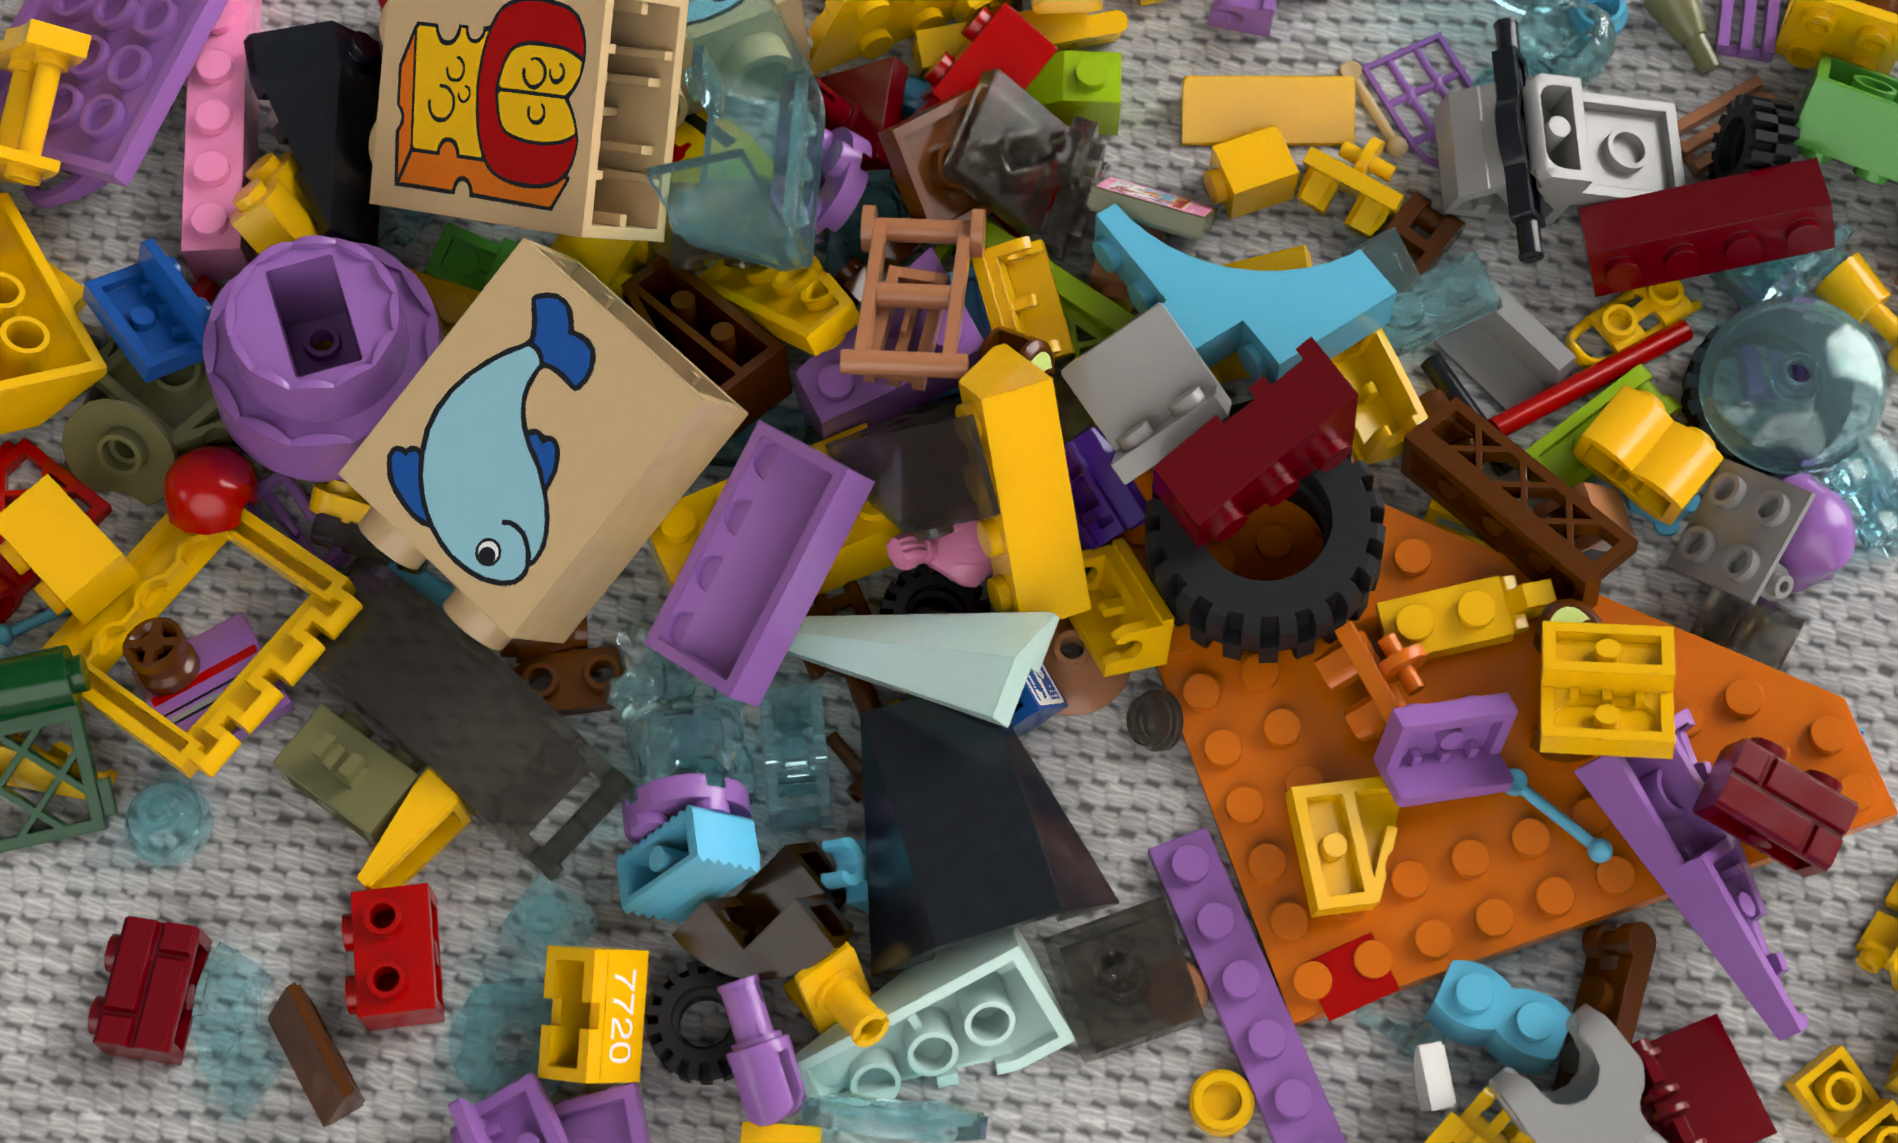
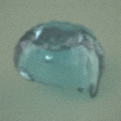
M1566 0L1560 4L1538 1L1525 12L1518 22L1520 50L1527 61L1529 77L1538 73L1581 78V86L1585 88L1605 72V66L1615 51L1616 32L1614 23L1608 12L1592 2Z

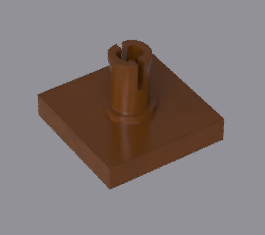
M976 88L960 91L878 133L890 164L891 180H896L897 183L894 187L902 195L912 219L971 221L972 209H985L987 216L1018 199Z

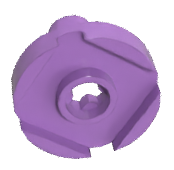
M818 127L811 133L804 146L803 155L805 158L794 178L787 179L781 185L775 198L774 207L784 214V226L790 234L809 244L817 245L823 242L817 234L821 233L825 228L836 233L845 224L860 201L870 173L860 168L862 153L872 158V147L867 139L845 127H838L832 131L824 127Z
M680 774L650 781L636 789L637 801L630 804L625 799L622 804L625 836L633 844L640 843L641 837L647 838L649 832H655L656 827L662 828L664 821L670 822L671 817H677L679 810L685 811L687 805L752 820L749 792L742 783L725 777L726 788L707 786L706 774Z

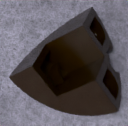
M815 841L785 845L736 896L705 900L674 931L672 936L694 958L714 970L736 978L743 979L758 974L760 980H771L797 974L801 970L808 969L834 954L845 942L849 941L854 930V924L846 920L839 912L846 902L845 888L828 889L821 882V874L836 871Z

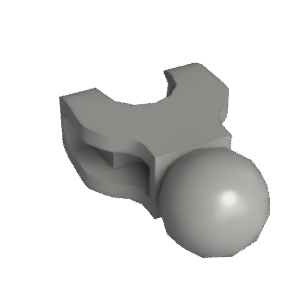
M1583 1004L1566 1020V1028L1573 1037L1580 1053L1578 1071L1568 1085L1553 1092L1540 1091L1531 1080L1519 1075L1514 1068L1509 1066L1502 1069L1489 1080L1490 1090L1514 1125L1535 1143H1669L1659 1133L1652 1130L1641 1113L1640 1099L1645 1084L1644 1064L1641 1058L1613 1023L1604 1014L1587 1004Z

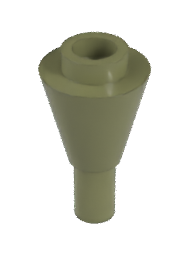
M1700 0L1644 1L1642 6L1681 46H1685L1701 76L1722 66L1705 35L1707 29Z

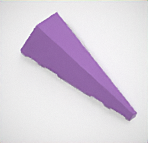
M1685 708L1674 714L1675 748L1673 759L1598 756L1573 772L1776 1038L1781 1041L1802 1032L1810 1023L1806 1014H1799L1781 983L1780 976L1786 973L1789 968L1783 953L1770 954L1758 922L1759 919L1767 914L1740 840L1693 813L1692 808L1704 784L1710 778L1708 775L1712 767L1710 762H1697L1686 733L1695 725L1689 709Z

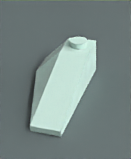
M1016 927L935 952L934 959L909 966L869 997L871 1001L884 1011L890 1023L887 1032L877 1043L870 1047H858L839 1022H836L796 1053L795 1058L807 1098L818 1115L893 1099L900 1091L901 1081L921 1076H936L938 1088L959 1084L957 1068L993 1060L997 1075L1019 1071L1076 1041V1038L1033 951L1019 928Z

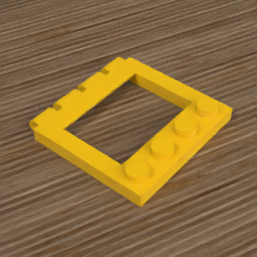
M244 508L241 514L240 525L237 528L211 535L185 533L169 522L168 514L166 513L126 556L141 578L85 626L72 614L40 650L67 645L73 656L82 654L88 667L91 685L90 691L81 693V699L189 779L198 770L213 778L242 745L231 734L232 731L239 727L251 735L284 698V695L274 684L280 679L290 687H293L326 650L316 637L323 633L330 639L335 640L363 609V605L353 596L358 590L348 577ZM229 540L310 596L186 733L111 679L106 673L123 656V643L127 634L141 622L158 617Z

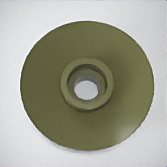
M99 399L90 401L79 407L70 416L62 434L63 453L71 472L92 491L125 493L134 497L146 507L156 504L164 498L165 475L172 463L178 458V455L167 431L146 411L120 400Z

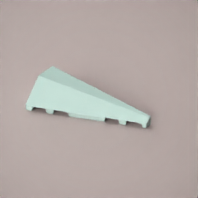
M1051 612L806 616L786 654L901 694L908 693L1008 728L1029 672L1032 671L1039 674L1060 617Z

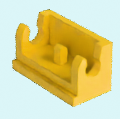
M1029 236L1013 239L986 248L983 258L971 257L991 330L1004 326L1044 340L1051 346L1054 361L1076 355L1046 246L1042 239L1030 241Z
M1380 328L1331 359L1358 393L1352 456L1355 462L1361 460L1365 461L1367 465L1403 454L1404 436L1428 418L1383 328Z
M1124 538L1115 539L1112 541V545L1098 547L1094 550H1083L1084 568L1092 567L1091 571L1086 575L1091 610L1068 618L1103 677L1167 664L1175 618Z

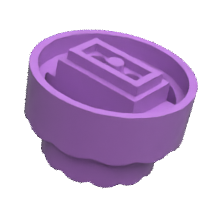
M310 235L291 242H282L268 247L244 267L238 275L228 281L219 292L212 306L204 330L203 359L221 420L230 436L247 455L268 469L288 477L314 482H331L334 479L345 481L338 473L444 340V336L434 305L425 286L412 271L393 255L370 244ZM319 342H333V345L328 350L317 351L314 349L315 345Z

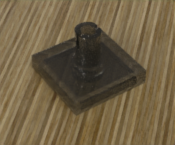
M1000 69L982 72L941 172L1022 236L1037 234L1078 134Z
M1163 896L1043 938L1081 1058L1085 1063L1207 1021L1171 914Z

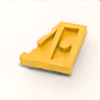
M1382 776L1291 787L1284 796L1311 917L1373 910L1381 900L1387 876L1385 866L1389 854L1393 851L1398 831L1395 825L1400 809L1395 803Z

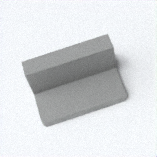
M1491 276L1473 291L1467 312L1435 339V345L1503 411L1565 380L1576 358L1566 346Z

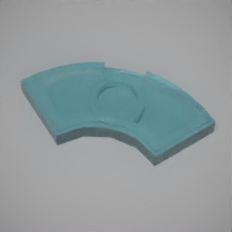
M846 1092L812 1096L803 1100L801 1123L839 1132L879 1138L949 1142L986 1139L989 1116L984 1115V1112L939 1100L903 1101L868 1097Z

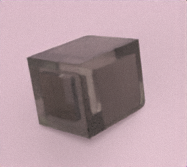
M1712 587L1689 633L1780 670L1806 620L1775 600L1768 601L1759 596L1757 602L1753 605Z

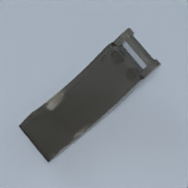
M362 552L341 573L348 577L358 590L353 596L363 605V609L335 640L330 639L323 633L316 637L326 650L308 669V672L365 716L401 749L413 757L423 769L429 768L459 796L467 810L509 849L514 850L544 880L552 883L564 870L561 863L618 803L623 804L625 799L629 802L636 795L637 788L488 647L464 632L443 609L385 565ZM588 773L600 787L543 846L538 844L529 833Z

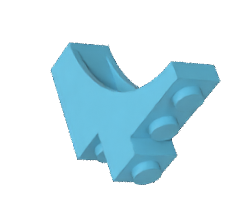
M1116 203L1096 214L1095 237L1092 249L1099 264L1108 273L1116 272L1127 286L1131 302L1141 314L1156 303H1163L1208 368L1238 351L1239 359L1247 373L1254 379L1264 376L1272 385L1302 360L1296 348L1311 336L1326 355L1332 359L1390 323L1397 291L1361 249L1334 261L1307 268L1284 271L1236 269L1206 262L1166 245L1130 219Z

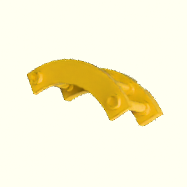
M33 18L21 26L6 28L4 40H0V71H9L12 73V78L0 122V182L40 186L42 180L52 178L59 173L61 161L41 156L61 73H67L69 68L81 64L86 59L91 35Z

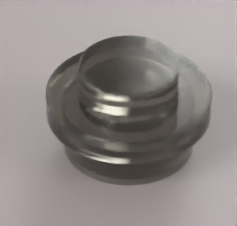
M1152 689L1144 692L1140 697L1135 698L1131 702L1127 711L1126 723L1129 735L1135 743L1144 746L1150 751L1159 752L1170 750L1178 743L1183 731L1184 718L1180 703L1171 692L1165 689Z

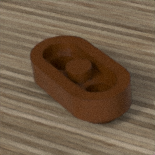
M612 647L555 652L525 660L517 666L511 678V692L517 706L525 714L534 718H552L613 710L622 706L630 699L636 686V675L630 659L622 651ZM608 668L614 671L612 679L608 682L598 683L592 679L595 672L599 669ZM548 676L552 679L551 685L545 690L536 691L531 688L532 682L537 677Z

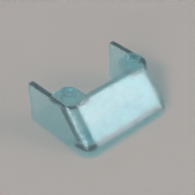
M689 0L686 35L694 49L692 65L687 66L685 77L690 96L694 101H700L708 114L704 152L701 157L649 167L647 179L666 208L674 233L677 236H683L690 246L783 272L810 267L814 252L825 130V107L820 87L774 0Z

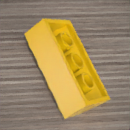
M8 192L0 193V435L40 426L103 378L108 369Z
M1006 343L994 346L958 381L962 404L957 405L955 408L960 433L964 440L969 442L973 461L966 466L968 484L974 497L980 501L983 520L977 522V535L984 554L991 560L994 576L987 580L989 598L997 613L1051 612L1059 616L1060 619L1091 610L1053 378Z

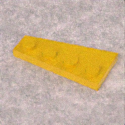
M781 214L698 276L769 334L815 357L822 352L837 347L845 339L846 333L858 325L860 314L851 298L831 274L824 271L819 260L812 252L810 253L806 249L803 241L786 230L784 218Z

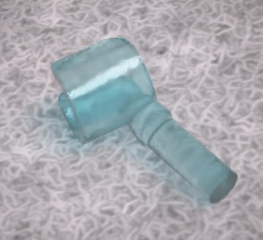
M1366 1006L1357 1009L1354 1015L1355 1019L1390 1038L1389 1040L1397 1044L1398 1049L1406 1057L1411 1053L1414 1055L1418 1045L1441 1041V1044L1444 1045L1446 1042L1443 1033L1425 1019L1408 1032L1400 1024L1394 1023Z

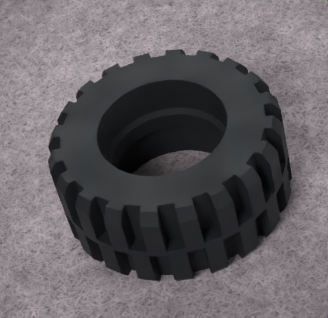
M1352 446L1350 454L1339 465L1327 472H1321L1319 469H1316L1301 479L1298 489L1286 499V501L1306 511L1316 521L1323 533V547L1318 558L1307 568L1290 577L1278 580L1261 581L1241 577L1221 566L1208 552L1206 544L1197 548L1154 492V482L1152 483L1153 498L1146 503L1144 517L1146 565L1149 566L1150 580L1162 599L1165 600V604L1175 618L1174 625L1176 627L1187 623L1190 626V639L1205 649L1210 646L1213 640L1223 644L1222 656L1241 661L1243 651L1259 652V663H1278L1279 651L1292 649L1296 659L1313 654L1316 640L1322 637L1325 643L1332 644L1338 639L1334 630L1346 624L1348 619L1350 621H1358L1368 606L1369 593L1376 589L1381 569L1386 527L1383 526L1385 508L1381 492L1372 490L1374 475L1365 461L1358 460L1352 464Z

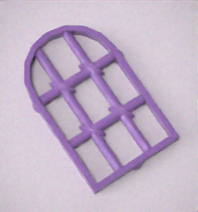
M1441 32L1361 66L1363 74L1400 133L1407 140L1408 147L1424 163L1439 169V161L1427 156L1418 146L1428 140L1432 144H1437L1435 123L1432 122L1417 97L1434 89V93L1437 94L1439 92L1442 99H1444L1449 94L1444 85L1458 78H1462L1467 88L1475 86ZM1438 41L1456 71L1441 76V73L1437 74L1421 48ZM1411 52L1414 53L1431 82L1415 89L1414 85L1409 86L1394 60ZM1384 64L1387 65L1404 94L1388 100L1370 71ZM1404 102L1408 106L1412 105L1428 131L1412 138L1393 107Z

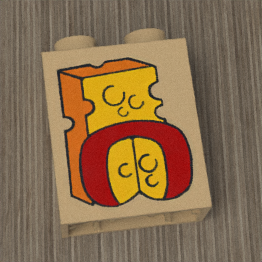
M387 0L379 22L383 55L377 120L372 127L369 137V155L373 165L369 204L582 238L664 242L689 0Z

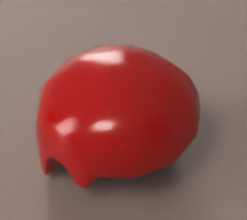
M203 446L194 448L190 452L181 455L169 467L164 480L163 494L169 522L185 533L211 535L237 528L240 525L241 514L245 505L249 501L251 505H256L258 502V480L255 466L252 461L228 447Z

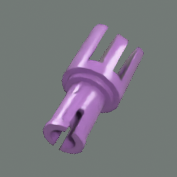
M758 974L719 986L717 990L721 994L736 1044L730 1046L732 1052L727 1053L726 1057L732 1069L747 1118L757 1126H770L801 1111L807 1102V1095L792 1048L789 1033L782 1035L781 1029L774 1031L758 982L760 979Z

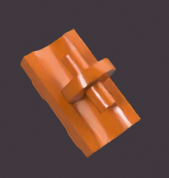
M1349 621L1334 630L1339 642L1326 650L1314 663L1326 684L1336 693L1356 680L1362 679L1370 695L1343 710V713L1355 736L1361 741L1367 742L1383 735L1393 708L1407 705L1395 684L1396 681L1400 680L1408 696L1415 695L1425 688L1416 670L1427 662L1429 656L1423 645L1416 644L1403 648L1395 633H1390L1378 641L1387 657L1382 661L1367 633L1364 630L1357 631L1354 624Z

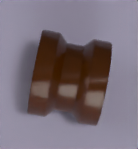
M155 617L141 622L127 634L123 643V655L133 670L137 671V676L144 688L154 695L167 696L176 694L187 688L199 673L200 657L192 644L187 642V637L178 622L171 618Z

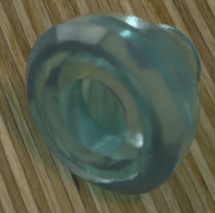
M174 780L155 782L141 789L128 805L124 819L125 836L131 849L141 860L161 867L180 865L198 855L208 843L213 830V811L206 797L193 786Z

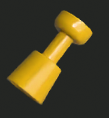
M1859 252L1855 253L1838 265L1818 285L1814 294L1854 326H1859L1867 321L1892 346L1887 355V362L1898 374V318L1885 305L1891 294Z

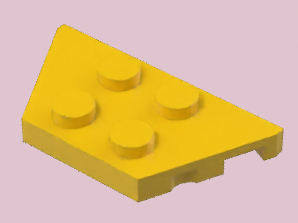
M826 0L824 2L825 9L815 18L808 31L813 41L809 51L812 69L797 75L799 79L806 74L816 75L861 56L866 59L878 58L886 54L894 43L914 36L915 31L944 26L946 22L954 20L952 12L957 0Z

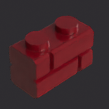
M1761 737L1743 738L1726 745L1720 751L1708 775L1710 778L1704 784L1692 808L1693 813L1803 878L1826 872L1832 866L1843 843L1842 837L1848 832L1859 809L1858 803L1841 794L1843 786L1834 777L1817 770H1807L1804 772L1785 761L1787 752L1781 746Z
M125 917L121 934H112L107 943L104 966L105 970L111 973L105 996H96L89 1011L88 1031L94 1035L92 1043L107 1055L182 1065L212 945L211 939L201 928L167 921L163 923L147 918Z

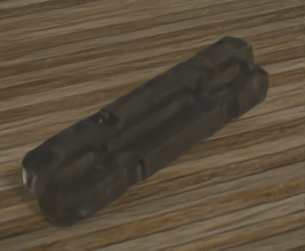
M318 513L315 517L310 539L314 544L329 549L341 546L343 553L385 566H389L390 563H397L377 549L363 535L358 523L350 521L347 524L341 522V518L325 513ZM426 559L418 570L409 569L397 563V569L418 575L425 572L430 561Z

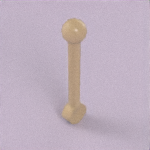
M1355 61L1344 62L1340 66L1339 75L1353 76L1355 78V92L1387 141L1385 146L1387 154L1393 158L1403 157L1408 151L1407 140L1395 134L1361 80V65Z

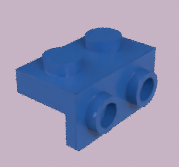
M153 238L140 242L138 263L84 282L82 298L145 383L204 361V330L212 307L205 298H198L185 281L183 271L177 260L171 255L166 256Z

